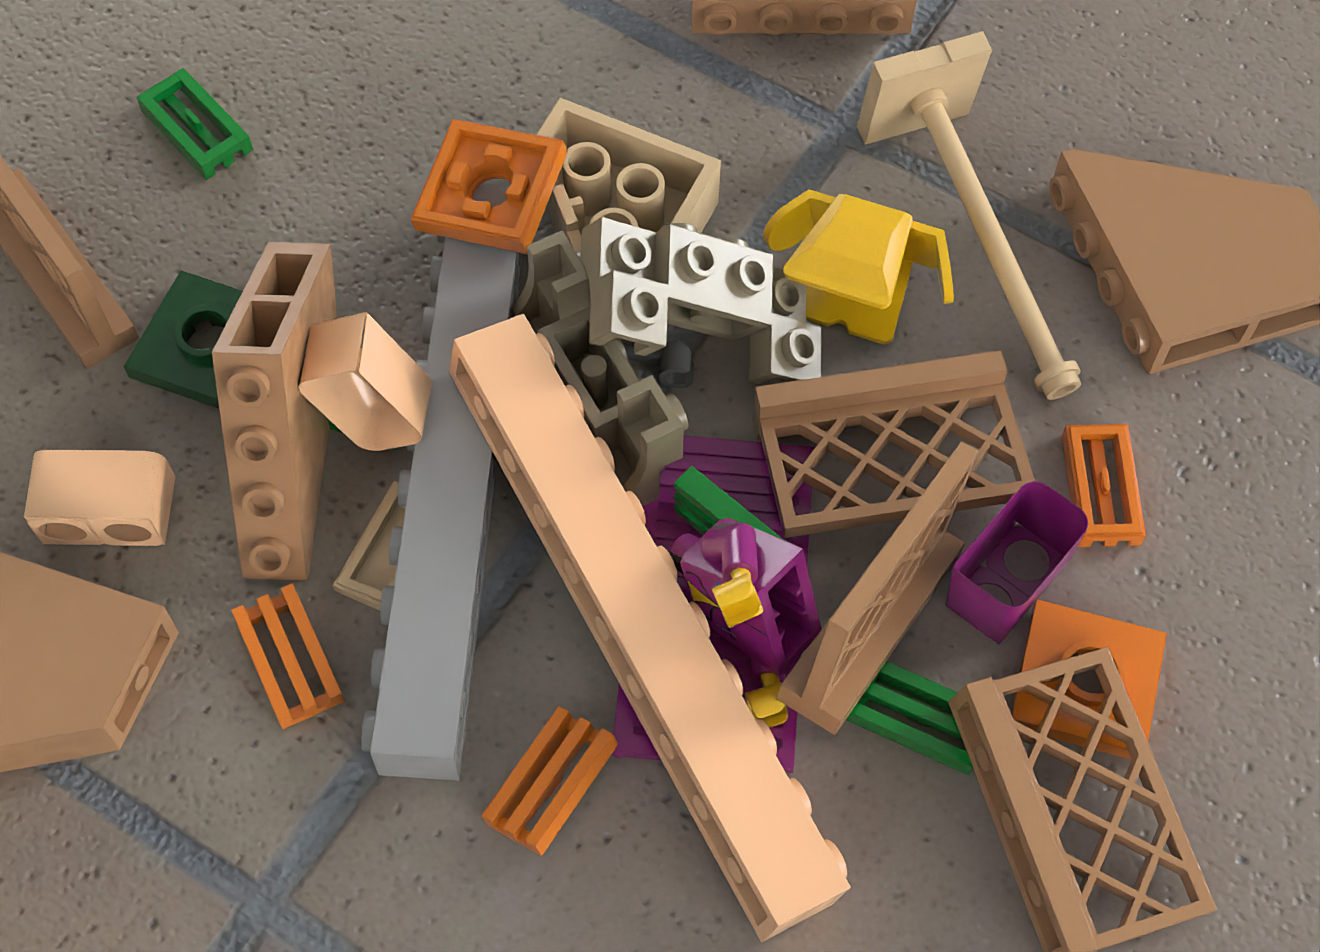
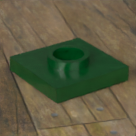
M181 270L123 366L128 377L219 408L212 358L214 347L197 349L189 346L187 341L196 332L194 325L201 321L210 320L212 326L225 327L243 291Z

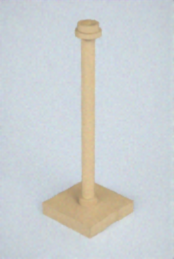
M981 31L949 40L936 46L873 62L857 123V128L864 144H870L921 128H928L1041 370V373L1034 379L1037 390L1044 392L1048 400L1059 399L1071 394L1081 386V381L1078 377L1081 370L1076 361L1064 362L951 123L952 119L969 115L990 58L992 49L984 32Z

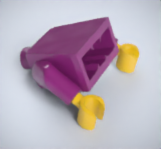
M731 518L719 520L701 538L690 533L683 534L675 541L669 554L674 561L676 570L685 577L692 602H695L701 608L711 629L750 656L752 680L757 685L763 686V688L745 693L748 708L755 719H762L769 728L784 723L788 718L787 707L776 698L780 686L786 677L785 670L809 647L822 630L803 549L755 529L747 523H741Z

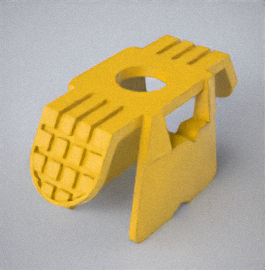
M808 189L781 207L765 226L763 240L774 251L786 250L803 240L784 265L783 271L786 279L806 285V320L826 327L834 324H843L850 335L880 344L890 343L894 338L913 263L936 269L943 304L954 302L952 273L945 231L913 221V216L906 212L847 194H838L837 197H833Z

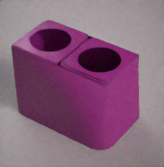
M1032 481L1022 485L955 562L945 605L985 636L1000 644L1072 558L1088 528L1086 514L1082 509L1045 483ZM1020 540H1029L1042 546L1049 557V568L1046 574L1033 581H1025L1013 576L1006 568L1004 562L1005 551L1012 543ZM986 559L987 567H982L981 564ZM992 584L1002 588L1009 595L1012 606L1002 604L980 588L979 585Z

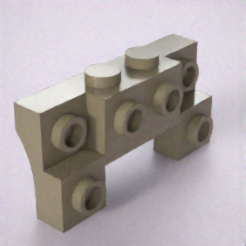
M601 217L582 229L580 258L588 275L591 301L589 343L601 346L615 338L634 342V354L646 356L666 347L667 324L731 341H737L749 335V382L761 384L775 377L787 380V382L821 377V326L806 323V285L786 279L783 269L773 267L772 254L748 248V243L740 239H718L698 233L696 227L685 223L666 224L660 228V231L652 232Z
M559 231L527 245L528 278L520 297L512 306L513 317L524 314L535 334L541 333L546 337L553 351L554 367L565 386L568 384L572 385L577 391L584 408V420L594 438L601 437L608 445L614 459V473L625 492L632 491L642 506L660 498V472L665 470L666 465L683 458L684 430H687L689 427L685 411L674 394L664 395L652 375L647 378H637L628 363L627 354L620 338H615L601 346L589 343L591 311L589 279L580 258L581 250L575 252L564 232Z

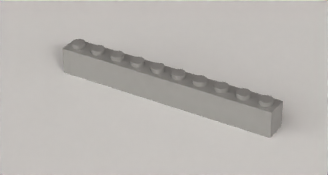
M480 185L474 193L473 200L489 201L492 207L500 205L507 200L505 192L508 187ZM437 235L438 242L444 243L442 257L433 256L431 261L430 289L431 292L437 293L435 307H425L422 324L423 343L429 344L427 360H417V364L428 374L433 383L422 439L416 444L407 446L408 451H414L412 468L402 469L399 476L398 505L406 509L403 527L394 526L390 537V565L397 566L394 586H384L382 592L380 620L381 625L388 626L386 646L375 647L373 653L371 684L372 687L379 688L376 711L366 710L361 743L362 750L370 752L378 775L459 781L498 461L451 377L449 366L454 339L513 318L512 306L518 299L523 253Z

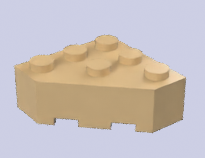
M559 98L536 134L564 140L568 151L546 209L555 232L563 231L575 252L581 250L582 229L601 217L652 232L660 231V228L666 224L685 223L696 227L698 233H702L719 203L721 160L563 98Z

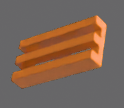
M1128 424L1066 425L1062 433V442L1070 498L1072 503L1084 511L1088 519V528L1078 547H1090L1093 541H1102L1103 547L1116 546L1118 541H1127L1128 546H1141L1146 537ZM1081 440H1087L1099 524H1094ZM1103 440H1112L1125 524H1116Z
M293 583L280 588L282 594L270 599L269 595L266 594L257 598L258 604L245 609L244 605H240L231 609L282 729L345 702ZM290 610L326 691V693L315 698L310 691L278 618V614ZM264 620L301 704L290 709L286 704L253 625Z
M558 706L481 815L486 825L542 856L617 747L618 743L613 733L603 728L598 731L594 729L591 722L581 717L576 720L568 710ZM584 743L590 745L531 832L525 829L544 800L550 798L563 780L562 774Z

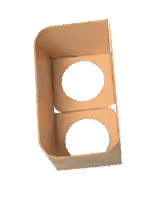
M367 312L312 325L310 327L299 382L300 393L352 442L363 449L381 451L420 442L433 383L428 374ZM363 329H364L363 344H362V348H360L361 340H362V334H363Z
M40 450L35 452L33 456L24 518L42 544L165 545L175 474L164 456L151 451Z

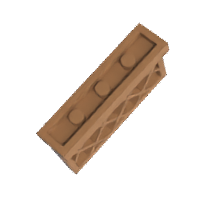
M0 155V248L84 367L88 369L138 340L139 335L130 319L21 170L17 167L11 171Z
M1001 350L755 387L753 423L757 440L762 441L784 538L904 520L925 491V489L913 483L922 469L928 463L940 470L949 459L947 456L936 451L949 432L979 448V453L965 484L970 489L962 491L954 512L1006 504L1022 485L1035 481L1004 384L1007 367ZM993 405L998 424L988 436L961 421L960 417L966 409ZM923 416L939 425L940 428L928 445L898 429L906 418ZM862 425L879 435V437L864 455L837 439L845 427ZM800 434L817 444V446L806 461L801 464L780 451L777 438ZM1001 435L1003 437L1004 444L998 441ZM888 442L917 457V460L904 477L875 461ZM827 451L855 466V469L841 487L813 471ZM990 454L1012 467L1016 481L995 485L975 472L986 456ZM785 472L793 476L789 483H787ZM865 473L894 489L886 502L874 504L867 503L852 494L851 491ZM803 482L831 498V501L822 512L795 516L791 498Z
M962 441L913 508L904 520L900 522L783 681L776 698L777 700L834 735L837 733L961 554L965 542L946 532V529L979 453L977 449Z
M1108 647L994 681L992 677L968 683L948 702L1043 952H1096L1217 910ZM1095 669L1105 693L1099 712L1065 696L1073 675ZM1059 679L1055 690L1044 685ZM1024 690L1049 703L1037 732L1013 720L1004 698L1005 695ZM1058 709L1092 726L1081 754L1047 738ZM1111 711L1114 715L1116 722L1109 719ZM1102 732L1126 744L1132 760L1125 777L1091 761ZM1022 741L1030 744L1027 754ZM1040 751L1074 767L1063 797L1039 786L1033 772V767ZM1085 774L1118 790L1107 821L1073 804ZM1138 776L1143 787L1135 784ZM1129 797L1152 808L1159 825L1151 844L1118 827ZM1047 806L1056 810L1053 820ZM1067 816L1101 834L1089 864L1065 853L1059 834ZM1112 840L1146 857L1134 888L1100 871ZM1165 843L1167 844L1171 854L1163 851ZM1157 864L1180 875L1191 902L1190 904L1171 909L1145 895ZM1074 873L1083 878L1080 886L1077 884ZM1094 884L1128 901L1118 928L1097 934L1086 906ZM1140 908L1154 915L1135 922Z

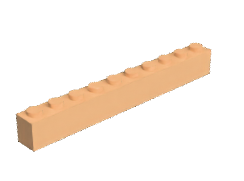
M521 314L454 339L449 366L451 377L761 943L834 904L851 888L846 880L847 867L842 854L832 841L824 840L810 816L812 808L806 791L796 779H789L776 757L777 746L771 730L762 719H755L742 697L743 686L736 669L728 660L720 659L709 639L710 629L703 611L695 602L689 603L677 583V570L671 555L663 546L655 545L645 527V514L639 499L632 491L625 492L614 473V459L608 445L601 437L594 438L584 420V408L577 391L572 385H564L554 367L553 351L546 337L541 333L535 334L525 315Z

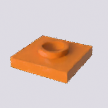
M452 119L410 218L415 230L527 254V245L532 244L568 152L564 140ZM504 179L511 183L505 192L507 200L500 205L492 207L489 201L473 200L474 193L478 187L488 180Z
M1037 599L1032 609L1019 673L1071 658L1075 654L1078 656L1108 647L1148 742L1167 633ZM1059 679L1044 685L1055 690ZM1071 680L1065 696L1099 712L1105 693H1088L1079 689ZM1024 690L1015 692L1011 716L1013 720L1037 732L1049 703ZM1058 709L1047 737L1084 747L1092 726ZM1111 711L1109 719L1116 722L1114 715ZM1102 732L1095 750L1131 759L1124 742Z

